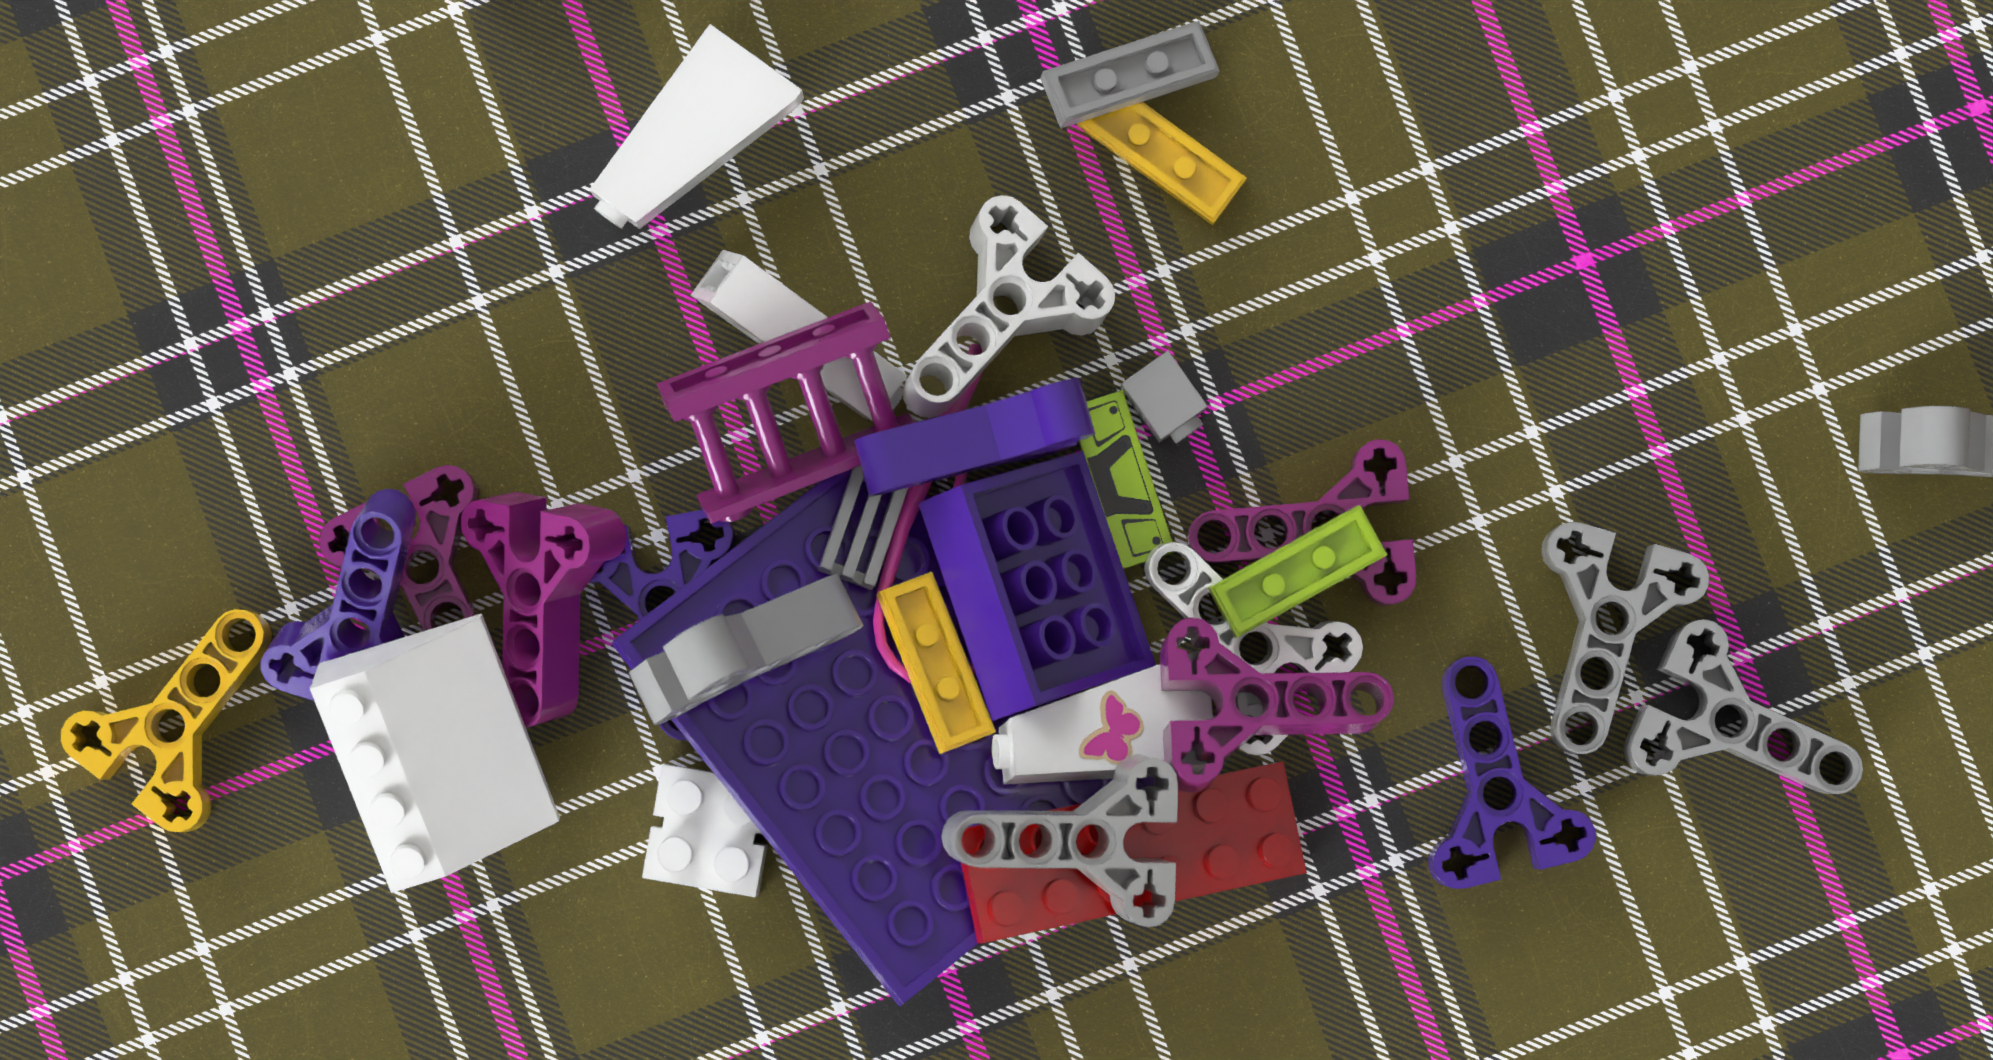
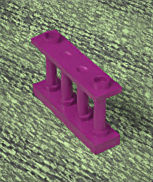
M871 301L657 383L663 404L674 422L681 419L691 421L714 488L696 495L701 508L711 524L719 520L722 522L739 520L747 516L755 506L861 466L854 440L876 432L916 423L909 413L895 417L873 352L877 348L878 343L891 338L884 317ZM845 356L852 359L874 426L842 438L820 371L824 368V364ZM791 377L799 381L821 446L789 459L766 392L770 389V385ZM736 398L745 401L768 466L738 479H735L712 414L716 410V406Z

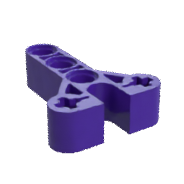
M1079 377L1051 383L983 406L876 432L854 441L869 497L992 466L1019 461L1024 462L1056 454L1077 445V441L1085 440L1095 435V430Z
M383 489L376 491L369 497L351 527L333 604L307 622L293 621L285 624L280 628L261 659V672L264 679L271 686L281 691L315 701L310 686L319 663L405 637L393 613L416 516L413 503L405 494L393 489ZM374 517L388 521L393 531L379 527L374 521ZM362 568L375 571L381 580H373L367 577ZM350 618H357L363 621L369 630L355 626Z
M703 510L666 516L672 548V559L664 571L657 574H648L639 568L631 529L625 524L627 538L625 548L622 551L625 553L620 554L614 559L604 561L602 564L603 571L595 573L589 583L602 584L636 613L638 620H641L650 613L648 599L656 589L669 587L675 592L680 590L733 549L735 531L730 522L719 520L712 523L716 530L724 531V537L715 540L716 550L707 552L702 543H693L692 541L680 543V541L692 539L693 535H698L702 532V523L709 521ZM670 720L659 724L668 736L677 740H687L681 731L676 730L672 726Z
M1464 657L1452 662L1444 670L1441 684L1467 793L1447 838L1438 841L1430 851L1428 869L1432 877L1439 884L1454 889L1468 888L1501 880L1493 848V835L1495 830L1507 821L1514 822L1522 828L1526 836L1534 869L1541 870L1577 861L1585 857L1593 849L1596 840L1592 821L1584 813L1561 809L1523 779L1498 676L1493 666L1479 657ZM1466 666L1476 668L1484 679L1483 690L1474 699L1461 696L1455 687L1457 673ZM1482 721L1491 724L1498 735L1496 747L1486 755L1477 753L1469 743L1471 728L1476 723ZM1494 777H1500L1507 781L1512 791L1510 802L1500 810L1490 808L1483 798L1485 784ZM1564 819L1568 826L1579 828L1580 837L1572 840V850L1568 851L1565 844H1557L1555 842L1540 844V840L1553 837L1554 833L1562 830L1561 821ZM1454 846L1458 854L1469 856L1483 854V858L1472 860L1470 864L1463 866L1461 871L1462 877L1458 879L1454 872L1444 871L1442 868V861L1450 858V848Z

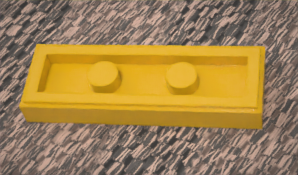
M1144 102L1077 123L1076 125L1211 225H1214L1247 179Z
M929 572L879 591L876 596L939 754L995 733L996 730L933 573Z

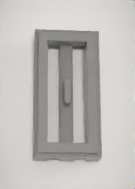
M858 466L852 469L818 571L829 575L838 574L842 580L872 590L876 584L908 488L892 492L865 574L856 571L881 495L871 497L868 495L845 565L842 566L834 563L862 481L865 482L862 467Z

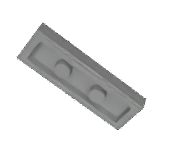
M1198 20L1042 72L1040 79L1061 129L1216 78L1220 70Z

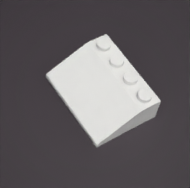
M482 613L319 663L310 690L391 893L446 877L559 822V813Z

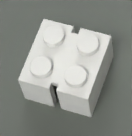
M662 764L653 815L664 817L663 827L652 826L650 829L642 878L751 897L759 896L768 845L754 844L755 833H762L713 772Z

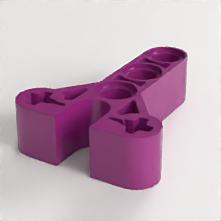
M1377 439L1370 441L1355 453L1351 461L1350 471L1317 502L1205 512L1197 517L1188 529L1187 545L1207 564L1257 561L1311 531L1312 520L1319 513H1331L1337 517L1356 505H1360L1363 509L1374 505L1405 503L1409 500V490L1404 454L1396 444L1389 440ZM1374 452H1380L1381 460L1391 462L1392 470L1383 475V483L1380 487L1374 472H1365L1363 467L1365 463L1373 458ZM1266 517L1275 518L1284 526L1285 539L1280 547L1273 549L1265 548L1258 543L1255 538L1254 529L1260 519ZM1216 522L1227 530L1229 541L1224 551L1209 553L1202 549L1198 543L1197 535L1199 528L1203 524ZM1413 539L1381 542L1387 556L1350 576L1361 584L1363 593L1369 601L1380 606H1391L1404 601L1411 595L1416 584ZM1386 558L1392 574H1401L1403 579L1402 584L1393 587V596L1386 595L1384 586H1375L1374 576L1383 572Z
M444 465L403 484L419 516L420 526L416 536L410 540L400 586H402L423 631L436 628V614L440 608L447 604L458 605L463 611L464 619L478 615L455 568V562L462 534V512L466 505L472 501L479 500V489L477 482L470 474L457 466ZM448 478L457 485L464 484L465 489L457 494L460 503L456 506L445 500L435 502L438 499L437 496L445 491L442 482ZM365 503L333 518L325 524L320 533L319 545L321 553L327 561L336 566L342 567L345 552L337 551L335 547L343 541L340 532L344 529L350 532L356 517ZM374 517L376 524L386 530L381 518ZM431 553L438 560V574L430 583L418 584L411 576V563L418 555ZM365 568V569H367V570H369V571H371V572L377 574L375 571H373V570H371V569H368V568Z
M510 492L475 500L466 505L462 512L461 528L466 541L472 548L481 552L504 595L503 670L525 727H532L564 718L573 713L579 697L580 594L604 561L614 559L622 553L627 537L621 518L609 509L576 503L546 510L547 497Z
M1193 617L1182 619L1173 626L1161 645V691H1201L1209 695L1216 706V716L1213 719L1170 721L1163 730L1164 761L1172 766L1177 775L1178 789L1183 792L1194 793L1202 791L1209 786L1221 771L1223 761L1254 735L1365 733L1378 726L1388 716L1393 707L1394 695L1392 687L1386 679L1375 673L1261 674L1220 644L1217 632L1211 624L1203 619ZM1185 637L1191 638L1192 647L1202 649L1193 660L1192 667L1191 660L1188 659L1187 650L1177 649ZM1361 690L1369 693L1376 703L1375 715L1366 716L1356 712L1351 705V692ZM1305 691L1314 695L1319 703V715L1309 717L1299 713L1294 707V693ZM1249 692L1256 695L1262 703V715L1253 718L1242 714L1236 706V694ZM1191 747L1192 751H1195L1198 761H1206V765L1198 775L1193 774L1191 765L1182 764V760L1191 751Z

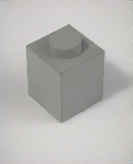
M1166 351L1121 383L1120 389L1123 390L1124 395L1158 443L1171 436L1177 444L1203 425L1198 415L1203 413L1208 406L1169 351Z

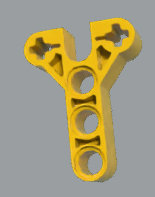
M234 609L225 612L216 620L151 704L111 714L96 711L74 713L65 721L61 729L63 749L71 758L98 779L110 780L133 750L140 746L149 748L157 761L156 771L132 805L157 825L170 832H190L200 828L207 821L211 813L209 794L202 787V735L262 659L272 639V632L268 622L262 616L247 610ZM248 620L254 626L256 632L255 641L248 650L238 652L230 644L229 632L236 622ZM211 665L219 672L220 686L213 695L203 697L195 689L194 676L201 667ZM175 710L183 717L185 730L177 741L170 743L161 736L159 721L166 712ZM99 725L100 728L96 735L107 749L92 746L84 748L83 745L87 738L81 732L83 726L96 727ZM166 794L173 796H186L189 794L191 798L187 806L193 811L191 816H178L174 819L172 814L175 812L176 807L170 801L171 798Z

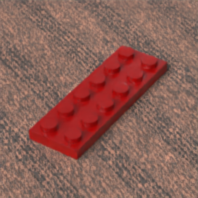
M1283 761L1219 774L1202 791L1188 793L1178 789L1177 822L1135 823L1128 828L1123 839L1124 851L1129 858H1161L1176 863L1175 902L1307 873ZM1081 804L1048 811H1074ZM1037 824L1028 825L1020 834L1019 846L1025 855L1033 853L1041 845L1042 833ZM1092 824L1086 825L1077 834L1076 846L1081 855L1089 854L1097 846L1099 839L1098 831ZM981 825L967 827L961 839L964 851L967 854H972L981 849L985 841L983 827ZM961 862L978 944L1116 915L1115 910L1111 906L1110 895L1077 868H986L970 866ZM1144 889L1143 894L1134 895L1133 905L1141 907L1143 902H1151V891Z

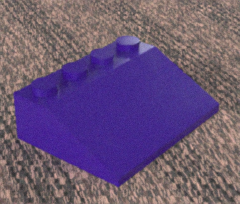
M1083 451L966 483L918 503L992 721L1156 666Z

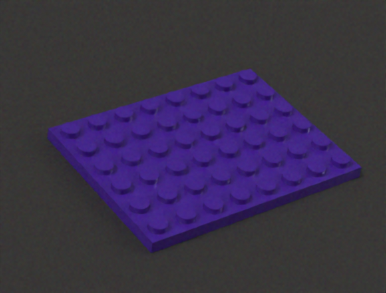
M852 469L819 482L618 636L612 642V645L628 666L634 669L644 660L664 652L663 646L682 632L707 619L721 614L729 616L745 612L831 576L818 571ZM862 481L834 562L842 566L845 565L869 495L866 482ZM892 492L881 495L856 571L865 574ZM919 510L910 529L893 586L929 572L933 573L970 665L972 661L921 510ZM882 563L876 584L872 590L841 579L864 625L862 628L830 645L746 680L671 720L898 1006H901L978 944L961 862L948 855L943 847L942 832L948 819L957 812L966 810L1048 811L1081 804L1111 782L1113 778L1003 784L1002 769L994 767L992 739L994 735L999 734V727L1014 716L1078 693L994 720L992 723L996 730L995 733L939 754L912 684L888 667L876 646L873 618L876 594L883 567ZM885 618L884 626L887 644L897 660L903 664ZM974 675V678L976 680V683L986 705L977 675ZM1152 776L1137 778L1136 789L1144 790L1145 787L1154 786V778ZM975 823V824L970 825L969 827H971V826H976V825H981V824Z

